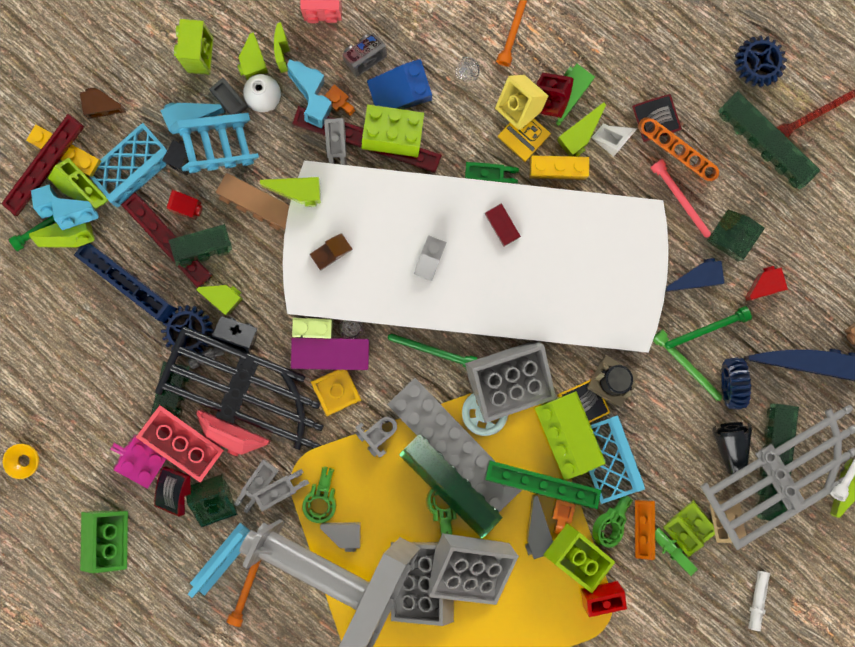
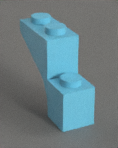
M289 59L287 63L288 76L308 102L304 112V121L322 129L324 119H327L332 107V102L323 95L318 96L324 84V75L317 69H310L299 61Z
M50 185L31 190L34 210L41 219L53 215L54 220L62 230L99 218L98 213L89 201L60 199Z

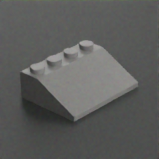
M531 341L465 363L469 382L485 423L556 399L545 347L538 341Z
M442 533L435 549L428 596L496 605L519 556L510 543Z
M411 542L421 549L391 609V621L444 626L454 622V600L428 596L434 554L438 542Z

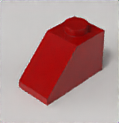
M172 190L166 208L174 214L196 220L197 216L201 215L203 206L201 205L202 202L198 199Z
M774 266L764 268V272L758 274L745 297L746 301L788 290L782 267L777 269Z

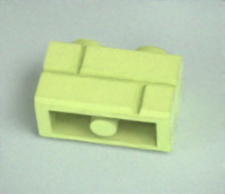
M293 318L292 337L333 338V319Z

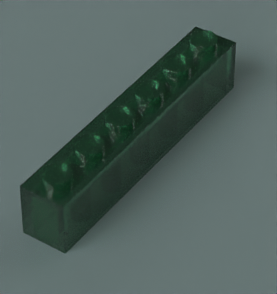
M739 91L732 95L717 111L720 113L721 119L729 122L738 135H743L747 139L749 146L754 149L756 148L765 161H770L775 166V170L788 178L789 184L794 188L801 189L805 187L821 171Z
M770 404V407L767 409L768 426L765 427L764 436L767 437L766 445L763 448L770 444L777 448L796 436L798 406ZM794 447L779 455L784 465L793 461ZM761 466L760 475L764 479L767 477V474ZM772 483L758 491L760 497L759 503L756 506L777 494ZM781 500L758 514L757 518L771 521L786 512L787 509Z
M419 434L399 454L481 538L486 536L503 518L499 511L485 500V497L477 492L471 483L463 478L457 469L444 459V456L430 445V442L425 437Z

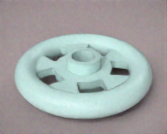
M474 393L465 400L462 407V418L466 427L471 432L480 436L496 434L504 427L508 415L501 417L496 424H493L491 421L487 422L486 428L478 427V421L484 422V419L476 403ZM470 409H476V418H470Z

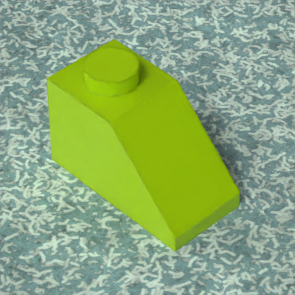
M254 32L250 33L238 57L240 64L237 65L241 76L245 75L247 80L257 74L269 73Z
M227 285L205 286L196 289L226 316H229L243 300L239 296L241 292L234 286L231 288Z

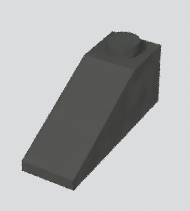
M537 494L532 495L526 537L528 543L525 544L528 556L532 555L534 559L543 557V554L553 542Z

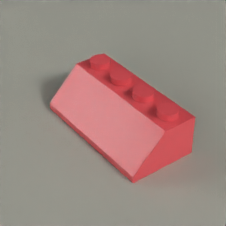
M160 405L136 435L137 439L200 483L224 451Z

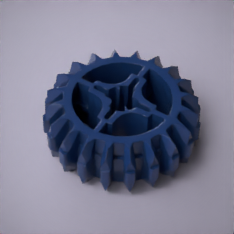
M762 35L758 36L757 40L755 37H751L750 41H744L743 46L738 48L739 52L735 54L737 60L734 61V64L739 66L735 69V72L741 71L742 74L739 78L745 77L746 84L752 81V87L757 83L759 88L763 87L764 84L770 86L771 82L775 83L778 81V77L780 78L783 75L782 71L786 69L784 63L787 59L782 57L786 51L780 52L779 49L782 45L776 46V39L770 42L769 36L764 40ZM760 48L763 49L764 52L759 53L757 51H752V49ZM763 57L761 64L757 67L759 60ZM747 61L751 63V69L749 68ZM762 70L764 72L767 71L770 74L759 75L756 72Z
M186 305L185 311L179 306V313L172 311L173 317H167L169 322L162 323V325L167 326V329L161 330V333H167V336H163L162 340H169L165 346L171 347L173 345L174 347L176 340L173 330L180 333L179 328H182V326L188 328L189 326L190 329L197 331L195 329V317L202 326V332L199 333L207 336L208 333H214L213 329H208L213 323L206 322L210 318L209 315L202 317L204 310L201 309L197 312L196 306H193L191 310L190 306ZM189 315V318L186 319L183 325L175 324L180 318ZM186 336L182 346L194 352H197L196 349H198L201 353L204 352L202 345L209 347L208 344L201 341L186 347V344L191 339L189 336Z
M738 357L725 359L721 368L723 400L729 409L739 410L747 408L751 399V379L747 363L743 358Z

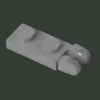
M344 118L324 119L326 151L329 163L335 164L334 157H340V165H347Z
M263 459L242 488L241 494L234 505H240L245 495L251 498V501L245 506L244 512L248 513L256 502L252 494L268 486L279 472V469Z
M300 469L289 476L286 475L252 494L261 511L291 496L298 489L309 484L308 480H303L293 487L290 481L304 473L303 470Z

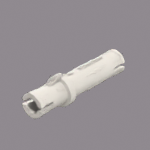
M757 571L752 607L749 610L751 614L748 629L761 631L763 614L766 612L764 607L770 577L768 572Z

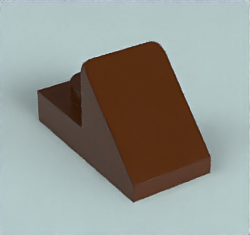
M341 233L325 241L324 245L309 255L321 271L353 249Z

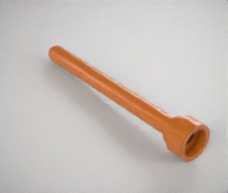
M519 0L504 50L498 54L496 60L499 65L511 66L513 59L511 57V50L527 0Z
M261 560L249 569L236 608L227 618L226 622L236 627H241L244 620L242 618V611Z

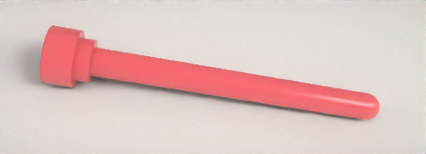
M663 158L652 165L650 168L653 173H657V175L662 177L703 236L706 238L710 237L711 232L666 171L667 164Z

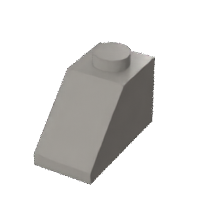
M428 235L414 274L432 281L447 242Z
M361 522L321 523L320 529L339 548H345L346 552H354L356 548H360Z

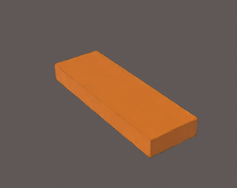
M635 500V558L655 560V501Z

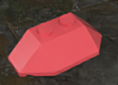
M198 410L196 413L205 438L220 448L221 446L227 448V452L234 456L243 455L266 446L271 442L267 438L217 418L203 410Z

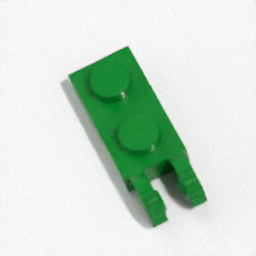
M466 162L465 178L518 184L517 179L503 178L504 172L519 173V168L502 164Z

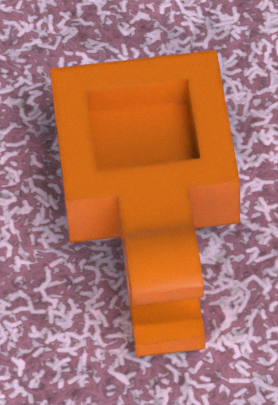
M335 84L324 95L332 102L331 108L336 112L341 108L350 117L355 112L354 107L346 102L349 96Z
M556 499L552 519H556L557 522L553 533L559 534L565 527V522L572 523L576 504Z

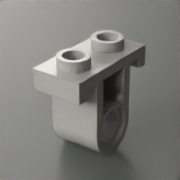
M389 416L380 419L366 432L362 429L364 426L362 422L355 427L357 429L355 434L362 442L366 440L370 445L368 450L374 457L378 455L380 458L386 453L384 449L380 451L378 446L397 430L395 419ZM390 421L393 424V429L390 432L384 431L382 429L383 422Z

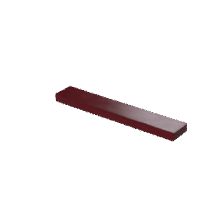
M66 115L1 203L14 216H18L32 198L31 190L37 189L42 185L85 126L72 115Z
M136 192L121 204L197 288L204 285L213 276Z

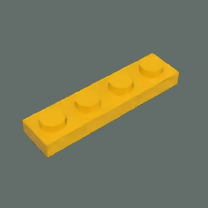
M35 124L26 141L42 149L52 136V133ZM71 145L60 159L64 161L69 158L83 173L90 177H93L101 163V160L74 145Z

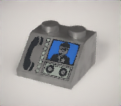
M374 33L371 35L367 34L355 46L347 47L342 57L357 78L387 57L386 46Z

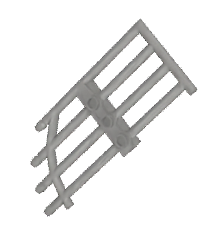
M851 405L845 406L842 410L840 409L833 413L832 408L826 410L825 415L827 418L777 448H774L772 444L762 448L755 453L758 458L757 460L714 486L709 487L708 483L700 486L736 550H739L831 493L834 486L841 484L844 477L838 479L837 482L835 481L840 465L849 460L850 457L855 456V448L842 454V440L855 433V425L840 432L837 420L853 410ZM830 425L833 434L832 438L789 464H783L779 455ZM834 446L832 461L794 483L789 472ZM763 467L767 477L721 505L719 504L714 494L757 468ZM829 472L824 488L804 500L799 489ZM769 484H773L777 494L729 522L724 511ZM782 500L787 509L786 512L739 539L734 530L735 528Z

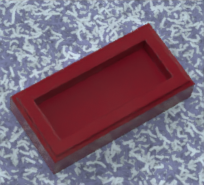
M502 203L484 213L503 247L521 237Z

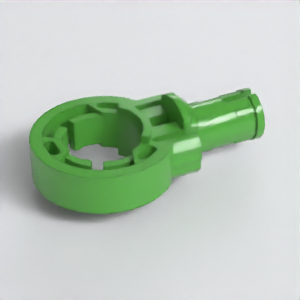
M322 467L316 494L317 484H313L311 491L303 501L304 515L314 523L327 522L332 518L336 510L334 488L331 489L330 496L328 497L334 472L332 468H329L328 475H326L328 467ZM320 498L328 504L327 513H329L330 508L333 509L326 516V512L318 514L313 509H310L308 512L306 503L309 502L308 508H310L312 500Z
M439 484L428 492L426 504L429 511L433 514V521H439L441 536L442 533L452 535L451 521L457 519L456 511L460 506V495L453 486ZM436 489L438 491L434 493V496L439 492H446L449 495L452 492L454 493L451 496L452 502L448 509L437 507L435 497H432L431 503V495Z
M627 495L621 497L614 509L609 508L606 513L596 519L592 530L596 543L611 548L621 541L624 534V524L627 521L625 513L633 499ZM611 523L612 534L609 536L610 538H605L604 532H601V529L604 530L606 525Z
M658 528L655 531V540L663 548L662 554L667 551L671 555L670 558L672 560L675 559L692 576L698 569L682 553L683 550L681 548L678 549L674 545L677 540H671Z

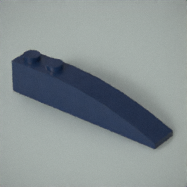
M87 243L80 246L74 254L75 257L156 320L167 323L169 321L167 317L173 316L172 311L176 312L177 308L92 244Z
M829 349V351L781 350L747 355L743 358L746 361L855 381V353L848 352V355L841 354V350Z

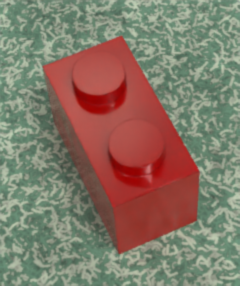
M619 581L600 584L593 593H590L585 588H581L582 604L588 617L627 609L625 591Z

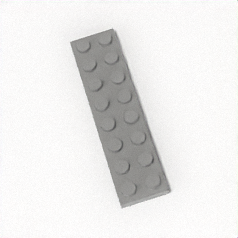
M416 378L387 404L494 517L522 491L484 480L488 461H494L493 458Z

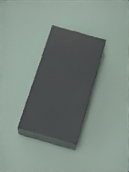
M224 77L209 88L210 92L230 115L241 114L248 108Z

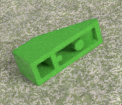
M576 64L574 68L570 66L564 76L572 77L574 80L562 118L557 117L556 124L560 126L595 78V76L579 64Z

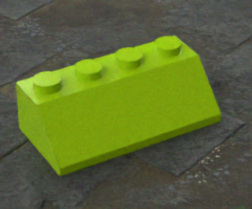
M577 391L535 408L564 480L582 475L606 464Z

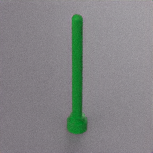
M52 215L23 235H14L8 240L18 252L24 248L26 241L31 239L29 233L50 226L56 221Z
M747 306L738 308L734 315L667 341L665 348L671 349L737 321L743 323L752 320L751 312Z
M392 333L388 335L389 341L462 364V367L465 368V363L477 360V357L472 355L462 357Z

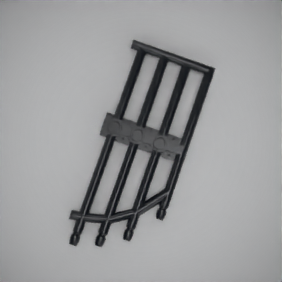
M182 326L155 393L162 395L163 391L166 390L218 411L216 417L234 424L235 419L291 440L295 442L293 448L300 450L302 445L312 449L322 446L317 442L304 438L305 426L322 431L324 425L305 416L303 404L319 409L320 403L301 395L292 379L304 382L305 376L303 374L296 373L281 365ZM186 336L240 357L236 368L182 347ZM178 355H184L233 375L229 386L175 365ZM258 365L280 373L289 390L254 376ZM171 372L225 393L221 404L167 383ZM253 383L295 400L297 414L247 394L250 384ZM243 401L298 422L297 434L239 412Z

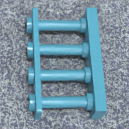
M249 113L176 121L171 126L172 134L180 133V136L183 137L189 161L182 167V171L196 173L205 168L208 171H212L220 166L232 168L237 166L236 164H242L243 166L254 164L253 161L259 158L258 153L249 154L243 130L244 125L250 121ZM228 127H233L236 130L242 153L241 156L232 157L226 134ZM211 129L218 131L225 158H214L208 134ZM194 131H198L201 135L207 160H196L190 136Z

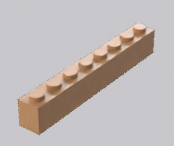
M228 173L225 174L215 192L220 196V201L228 205L230 202L235 204V208L243 213L249 211L253 214L252 217L260 222H263V220L270 222L269 226L277 231L280 228L285 230L290 205Z

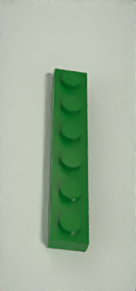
M491 460L488 461L484 478L486 481L592 509H598L601 490Z

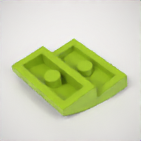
M279 22L276 25L274 34V53L279 70L283 73L288 71L283 53L290 52L283 26Z
M694 500L663 526L672 539L677 540L676 543L688 557L703 547L704 543L715 535L713 522Z

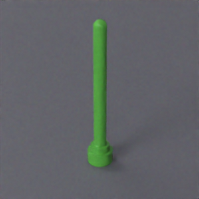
M661 329L655 334L653 342L665 348V343L669 340L668 334ZM675 347L671 349L665 348L715 400H722V395Z

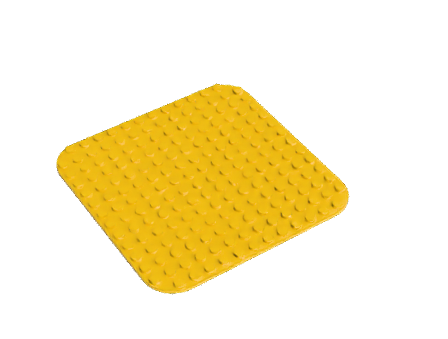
M472 393L441 404L495 462L564 480L535 410L536 407L542 404L508 415L504 427L496 434L490 436H480L471 432L463 421L462 407L465 400ZM470 409V418H476V409ZM401 418L395 420L397 423L396 432L378 446L380 451L383 449L386 451L380 458L378 455L374 457L368 450L370 445L366 440L362 442L356 434L308 451L295 464L291 474L300 469L304 473L290 480L293 487L303 480H308L309 484L298 489L291 496L310 551L368 582L371 581L384 552L391 547V542H396L400 537L409 542H439L441 538L439 521H433V514L429 511L426 504L428 492L439 484L453 486L460 495V506L456 511L457 519L451 521L452 535L510 543L519 556L496 605L454 600V622L444 626L391 621L390 611L373 647H571L593 639L608 625L612 613L588 617L582 604L581 588H584L545 556L534 559L532 555L528 556L525 544L528 543L526 539L532 495L535 493L522 490L494 517ZM499 419L493 420L491 422L493 424H496ZM478 421L477 426L486 428L487 423ZM391 422L382 424V429L390 432L393 429V424ZM322 467H328L326 475H328L329 468L334 469L328 497L330 496L331 489L334 488L336 500L334 515L324 523L361 522V546L356 548L354 552H346L345 548H339L320 529L321 523H314L304 515L303 501L311 491L313 484H317L316 494ZM436 489L431 495V503L432 497H435L437 507L448 509L452 502L451 496L454 493L452 492L449 495L446 492H439L434 496V493L438 491ZM537 494L552 540L554 541L559 535L553 533L557 522L556 519H552L556 499ZM317 498L312 500L310 508H308L309 502L306 503L308 512L310 509H313L318 514L327 513L328 504L323 499ZM576 504L572 523L565 522V525L569 524L594 544L582 507ZM330 508V511L326 514V516H328L332 512L333 508ZM606 576L600 584L608 583ZM325 594L342 641L356 610Z

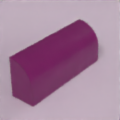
M291 338V369L368 370L370 339Z

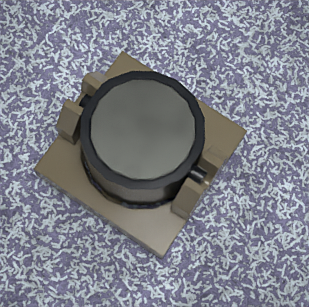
M604 355L587 388L616 407L621 408L625 399L633 394L632 390L637 386L635 380L638 374L610 356Z

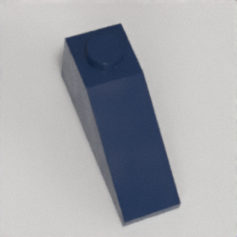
M715 258L704 259V263L697 265L667 285L665 292L725 284L722 261H715Z

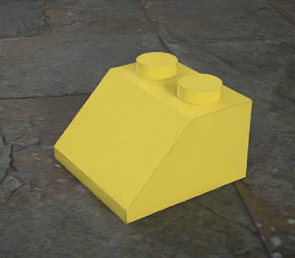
M525 75L508 76L495 109L513 126L521 130L541 113L548 95Z

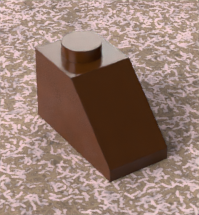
M97 88L85 89V92H80L83 115L88 119L126 112L120 103Z

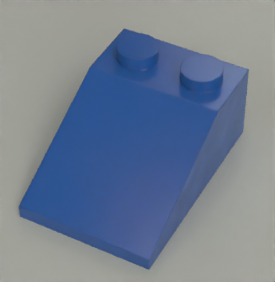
M421 59L402 64L367 80L375 106L403 110L432 101V92Z

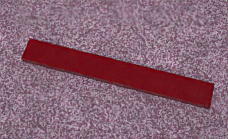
M298 106L292 124L325 136V124L321 129L304 121L306 108ZM345 122L346 143L361 148L364 128ZM423 148L419 149L418 157L367 150L435 174L442 156Z

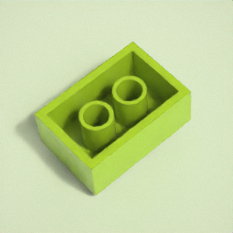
M180 19L179 25L176 26L178 43L174 46V56H176L187 73L210 75L214 39L204 21Z
M367 104L361 149L418 157L424 113Z
M569 524L565 525L543 554L590 593L594 592L615 564L613 559Z

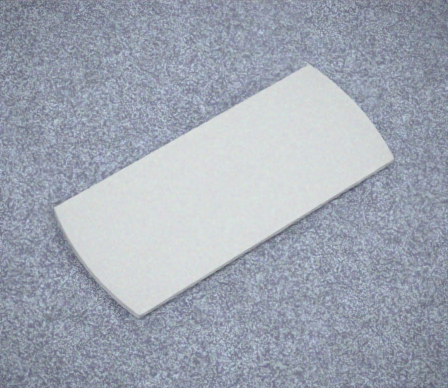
M304 160L298 178L319 177L321 203H317L316 207H305V204H300L293 200L290 202L283 249V284L287 314L649 353L664 303L668 273V233L663 200ZM501 203L521 236L504 247L484 214ZM342 233L353 250L320 271L309 254L324 245L325 241ZM428 235L447 242L432 281L414 274Z

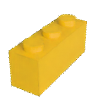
M532 155L530 158L529 179L586 180L589 177V157Z

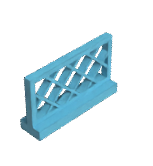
M142 123L101 159V163L96 171L104 169L103 179H96L94 175L90 178L110 203L118 208L167 165L162 161L167 149ZM145 130L147 133L146 141H138V135ZM127 144H133L132 153H123L124 147ZM137 144L146 145L145 154H136ZM150 145H158L161 148L155 154H149ZM112 157H119L118 166H109ZM123 157H132L131 166H122ZM136 157H145L142 166H135ZM109 170H117L116 179H108ZM121 170H130V176L127 179H121ZM107 182L116 183L115 189L109 194L106 190Z
M617 415L592 424V429L597 427L596 432L593 431L595 437L597 435L607 440L601 450L602 454L614 458L609 468L603 465L600 466L607 470L603 481L595 477L594 472L596 468L589 471L596 489L602 490L604 484L615 489L612 496L605 499L601 493V504L645 490V485L619 416ZM607 423L611 429L608 438L598 434L600 426ZM612 434H613V437H614V440H615V441H613V440L610 439V437H611ZM609 441L617 445L618 450L615 456L604 451ZM615 459L624 464L625 468L622 474L611 470ZM609 472L620 476L616 487L605 482ZM622 478L630 481L633 489L628 491L619 489L618 486ZM616 490L622 492L615 495Z
M242 523L238 524L190 582L193 588L187 595L193 598L198 592H201L205 596L241 553L240 547L242 542L250 532Z

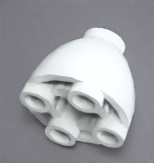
M257 74L250 77L245 83L243 96L246 104L252 110L268 112L274 110L279 103L281 89L277 81L271 76ZM260 86H262V90L257 91V89Z

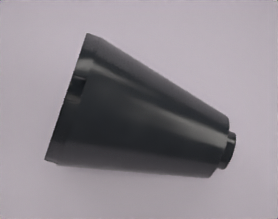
M728 422L720 424L721 428L716 429V426H714L712 429L728 474L732 475L748 465L752 436V425L750 423H747L748 426H743V422Z

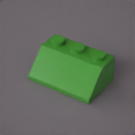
M128 511L81 512L80 571L100 573L127 569Z

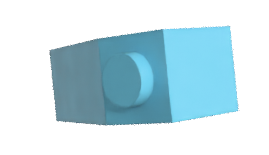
M173 102L165 105L164 109L160 110L171 133V126L178 120L214 117L225 113L220 104Z

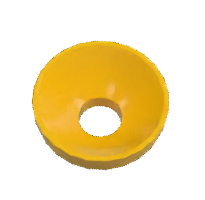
M13 445L6 450L3 456V468L12 478H28L38 469L39 455L30 445ZM22 455L29 457L30 462L27 466L20 464L19 459Z

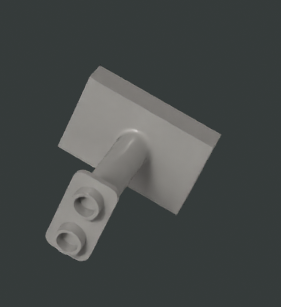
M281 519L270 525L263 523L257 532L251 530L246 535L240 547V552L247 555L243 567L248 569L262 559L356 610L339 647L374 646L421 549L400 537L384 552L371 581L368 582L280 535L279 533L284 525V521Z

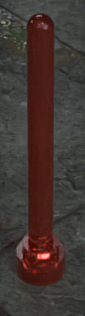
M855 89L791 124L783 123L777 126L776 133L781 140L789 138L795 129L855 98Z

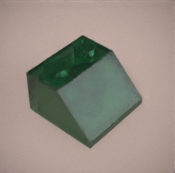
M728 209L707 241L739 262L745 259L765 227L748 216Z
M222 474L191 485V494L186 496L187 505L201 527L238 515L229 486Z

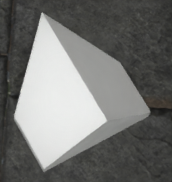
M603 123L591 138L614 157L637 128L608 126Z

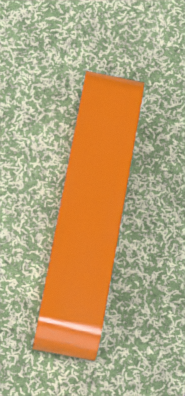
M648 117L643 118L639 122L638 128L642 134L698 176L707 181H714L718 178L719 169L715 164L659 122ZM651 121L653 128L651 131L646 132L644 125ZM667 133V141L661 143L659 140L660 135ZM681 144L683 150L680 154H676L674 149L677 145ZM692 156H697L698 158L695 165H690V158ZM712 167V174L705 176L706 168Z

